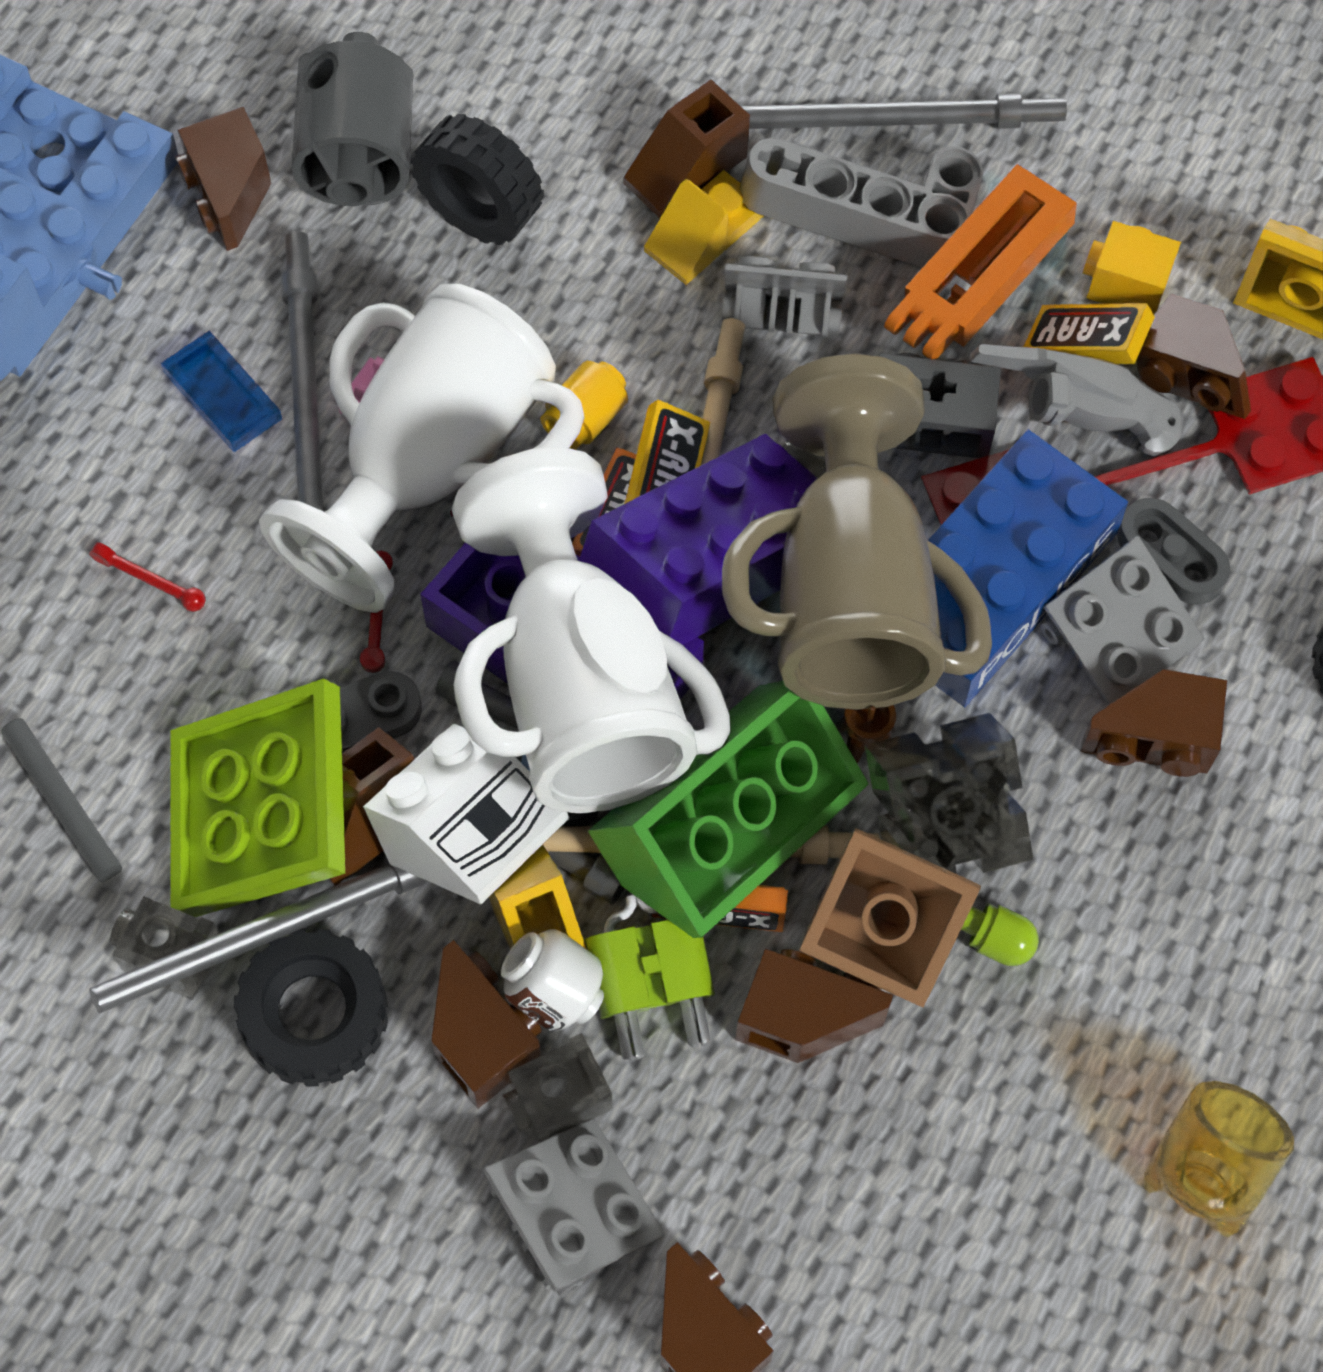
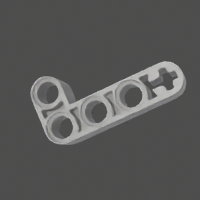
M767 138L756 143L751 149L740 183V191L743 196V203L748 209L757 214L923 268L972 214L983 177V167L975 154L965 148L955 146L944 148L935 155L923 184L919 185L783 139Z

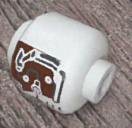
M549 929L538 935L534 932L527 933L511 948L502 964L501 976L505 978L504 993L506 1000L549 1031L554 1032L566 1029L575 1022L578 1024L586 1023L595 1015L602 1004L604 992L600 989L603 978L601 961L561 931Z

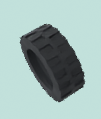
M457 114L455 117H452V115L446 116L418 146L411 157L410 163L413 165L411 169L412 176L416 179L417 188L420 193L429 201L428 204L435 212L437 211L445 218L444 220L451 226L454 225L467 235L477 238L480 242L486 244L491 242L496 245H503L506 241L508 243L511 242L542 205L540 201L544 198V190L541 189L540 185L542 183L541 178L535 172L529 157L522 153L519 149L520 147L513 140H509L503 135L502 131L495 126L491 127L484 123V120L476 117L470 118L466 114Z
M305 929L293 932V935L269 942L267 948L262 952L257 951L249 960L250 966L246 972L242 971L237 982L239 992L238 995H234V1009L238 1020L235 1021L239 1033L252 1057L256 1058L265 1071L269 1074L274 1072L279 1075L281 1081L294 1084V1081L301 1082L306 1087L319 1086V1083L331 1081L333 1084L344 1080V1075L353 1070L356 1073L366 1065L365 1060L371 1053L375 1054L381 1044L379 1038L382 1031L386 1032L388 1023L386 1007H388V1001L378 968H375L372 958L364 949L359 950L352 939L344 935L342 937L332 935L329 930L318 929L317 932H306ZM313 976L323 977L335 983L344 995L345 1013L341 1023L333 1032L319 1039L306 1040L293 1036L283 1027L279 1018V1004L284 992L289 986L300 979Z

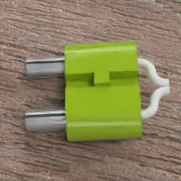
M635 895L627 896L625 908L613 913L606 920L604 933L585 939L586 949L601 961L603 970L600 989L604 992V998L599 1007L600 1019L614 1017L622 1059L633 1061L624 1015H627L635 1059L638 1060L644 1057L645 1051L637 1013L662 1006L667 1007L680 1004L688 1045L696 1048L699 1047V1040L691 1007L692 1001L701 1046L709 1044L711 1038L703 999L714 996L715 990L704 938H692L669 920L651 923L649 926L630 927L614 931V927L618 922L629 918L636 908V901L643 911L658 913Z

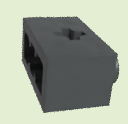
M880 353L879 357H884L906 366L921 381L924 395L925 413L916 432L894 448L970 458L989 456L996 431L1001 367L985 366L971 362V360H959L956 362L931 360L914 353H899L896 355Z

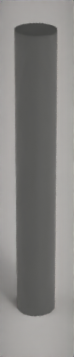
M17 718L7 723L1 730L2 735L98 880L106 882L119 874L122 870L121 864L24 719Z

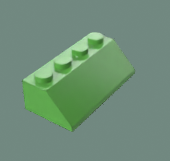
M783 681L759 685L728 711L730 716V733L721 748L709 754H697L689 769L669 786L642 800L614 808L588 830V833L621 886L692 938H702L869 785L824 706L801 699L788 689Z

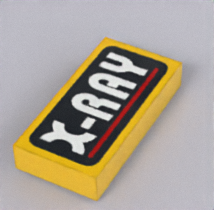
M1147 303L1042 305L1023 347L1088 356L1115 364H1135L1155 316Z
M659 399L648 405L625 503L701 466L711 422Z

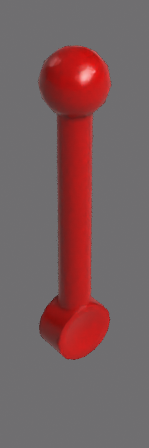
M95 543L89 552V555L95 561L107 567L113 566L181 600L183 607L188 611H200L205 605L206 596L199 588L185 589L117 555L110 547L103 543Z
M375 551L384 560L388 569L391 570L393 566L391 555L387 551ZM383 610L377 613H370L368 647L360 654L362 668L370 673L381 671L386 663L385 655L380 649Z

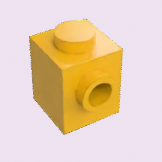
M1113 221L1105 243L1093 240L1082 272V274L1093 277L1087 299L1102 304L1147 303L1154 315L1160 304L1181 242L1154 234L1141 226H1129Z

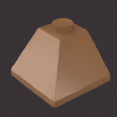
M855 828L809 922L799 951L924 1008L981 889V885Z

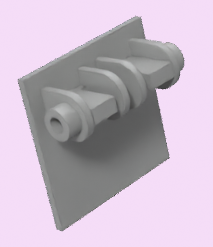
M756 256L739 257L738 265L725 264V290L736 291V298L724 297L722 321L727 318H734L742 321L745 324V329L763 330L766 297H772L768 332H774L777 299L786 298L789 299L786 333L792 334L795 299L801 300L798 334L827 337L828 331L840 332L842 309L830 307L831 301L842 302L847 275L835 274V266L819 262L799 263V270L774 268V260Z
M1135 536L1043 607L1047 612L1045 614L1046 621L1040 626L1044 637L1050 643L1056 645L1063 641L1068 644L1107 705L1121 698L1161 670H1166L1205 639L1139 536Z
M595 1118L483 1169L485 1176L492 1186L490 1191L492 1197L501 1201L514 1223L511 1226L512 1231L515 1235L520 1234L524 1241L521 1245L525 1253L530 1252L545 1276L543 1280L546 1289L552 1288L553 1292L556 1291L559 1297H563L580 1287L584 1283L583 1277L665 1236V1233Z

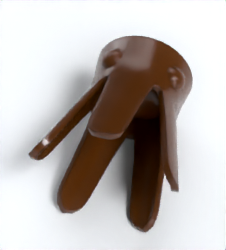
M894 705L878 708L870 706L868 709L858 710L845 709V715L835 726L840 735L845 731L848 732L846 745L857 764L868 745L872 744L875 747L880 765H885L889 762L891 758V732H896L894 726L896 722V709Z

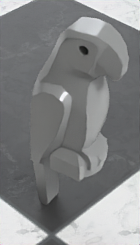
M980 344L970 353L971 362L1025 372L1026 376L1034 380L1032 388L1029 390L1030 421L1041 422L1043 425L1056 426L1064 420L1076 427L1100 432L1130 429L1141 443L1140 451L1152 456L1166 453L1178 443L1182 434L1183 420L1179 406L1147 386L1134 376L1129 369L1113 362L1041 348Z

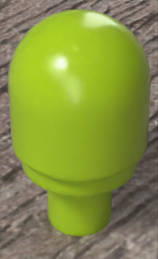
M988 903L983 911L972 906L961 928L962 931L971 935L969 945L977 948V953L1006 966H1018L1028 962L1038 948L1039 937L1034 924L1025 916L1000 904L996 907Z

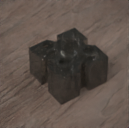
M991 713L940 725L942 741L925 744L915 732L865 744L872 791L888 812L877 816L881 840L957 874V864L972 860L983 873L1034 860L1027 813L1009 793V791L1023 788L1015 738Z

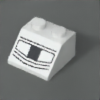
M452 724L444 733L437 736L429 747L398 775L390 779L387 785L363 806L391 865L478 904H482L569 819L567 812L554 811L537 801L529 779V770L516 757H501L486 752L472 741L464 727Z

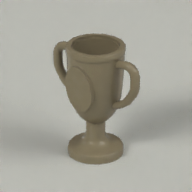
M845 354L829 356L797 367L779 382L772 399L778 432L794 447L817 456H824L826 472L806 489L797 507L771 512L751 521L731 543L724 556L722 567V595L729 614L739 626L752 633L764 636H781V652L778 657V667L784 685L801 699L826 707L855 710L868 709L870 706H875V708L888 707L914 699L936 685L943 672L960 676L976 673L988 662L992 649L991 624L987 606L964 569L942 549L926 539L921 518L908 493L891 476L878 469V453L897 447L913 435L924 416L925 403L921 381L906 366L884 357ZM787 532L782 562L780 613H771L756 606L749 594V563L764 541L775 534ZM933 573L945 584L963 615L966 648L964 651H953L943 647Z

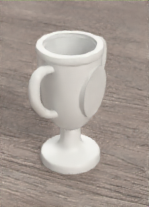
M440 284L424 299L423 307L416 316L396 304L378 303L367 306L354 315L340 332L332 346L330 356V390L341 413L351 425L348 447L353 480L332 507L325 512L301 501L278 500L268 507L260 517V531L276 554L311 585L357 610L377 613L385 609L394 596L395 585L394 577L384 560L371 547L375 537L395 510H412L431 505L465 484L477 471L492 464L486 463L513 433L537 400L555 406L560 411V418L546 438L534 448H569L580 434L584 421L582 403L570 389L554 383L556 365L548 347L534 329L512 309L485 292L462 284ZM382 326L398 328L403 334L380 365L359 403L354 397L351 385L352 364L355 354L375 329Z
M565 447L534 448L502 457L477 471L457 492L451 509L461 539L482 553L498 556L519 555L526 578L520 583L512 598L506 619L488 627L468 644L457 668L453 686L462 724L473 742L486 752L501 757L526 755L530 767L529 779L539 803L554 811L588 813L627 805L642 800L669 786L689 769L697 754H709L723 746L730 733V716L722 692L706 667L681 643L659 631L649 612L633 594L599 568L577 560L571 538L583 532L591 524V521L600 515L608 495L600 464L586 452ZM503 645L507 681L519 732L504 730L493 722L489 716L482 693V675L488 658L497 648ZM667 665L687 684L694 694L704 721V729L696 731L686 720Z

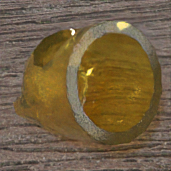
M1215 1080L1201 1082L1191 1090L1157 1147L1144 1172V1189L1149 1193L1164 1191L1187 1214L1216 1222L1217 1230L1221 1235L1228 1238L1243 1228L1262 1202L1294 1151V1135L1285 1119L1270 1104L1254 1093L1230 1083Z

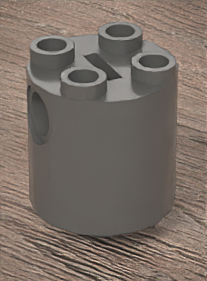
M348 33L342 41L319 46L312 52L300 56L298 61L292 152L294 180L306 193L323 202L335 205L360 206L388 202L403 192L410 177L413 70L400 56L385 47L378 46L376 38L369 33Z

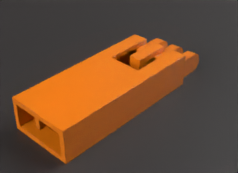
M1016 164L905 286V298L888 316L884 328L897 335L912 319L914 322L904 334L903 341L916 348L929 333H932L933 335L922 350V354L931 360L938 359L953 341L964 347L1075 224L1077 202ZM956 275L971 285L966 291L955 284L951 288V295L947 300L939 296Z

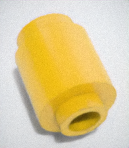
M584 361L562 384V386L570 389L580 399L584 412V421L580 434L569 448L577 450L581 444H590L628 403L624 377L614 366L607 362ZM545 403L546 411L541 415L540 421L545 431L549 434L560 418V411L552 404Z

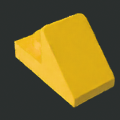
M725 170L702 189L690 180L685 179L679 185L645 243L644 252L687 285L764 216L747 208L743 203L740 182Z

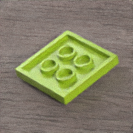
M323 678L170 730V914L185 919H192L345 874L340 686Z

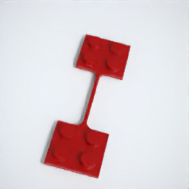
M1314 357L1247 376L1251 412L1243 419L1222 411L1209 410L1217 427V435L1211 441L1095 476V478L1108 486L1218 452L1232 459L1249 495L1323 472V375ZM1010 449L921 476L940 525L946 521Z

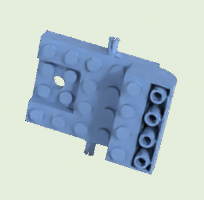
M0 55V381L10 372L19 377L23 374L85 288L91 289L109 300L116 297L115 292L119 293L122 286V278L101 267L177 165L175 156L179 155L173 133L125 111L117 120L33 82L27 66ZM59 143L65 146L58 156H49L44 159L36 156L37 151L46 144Z

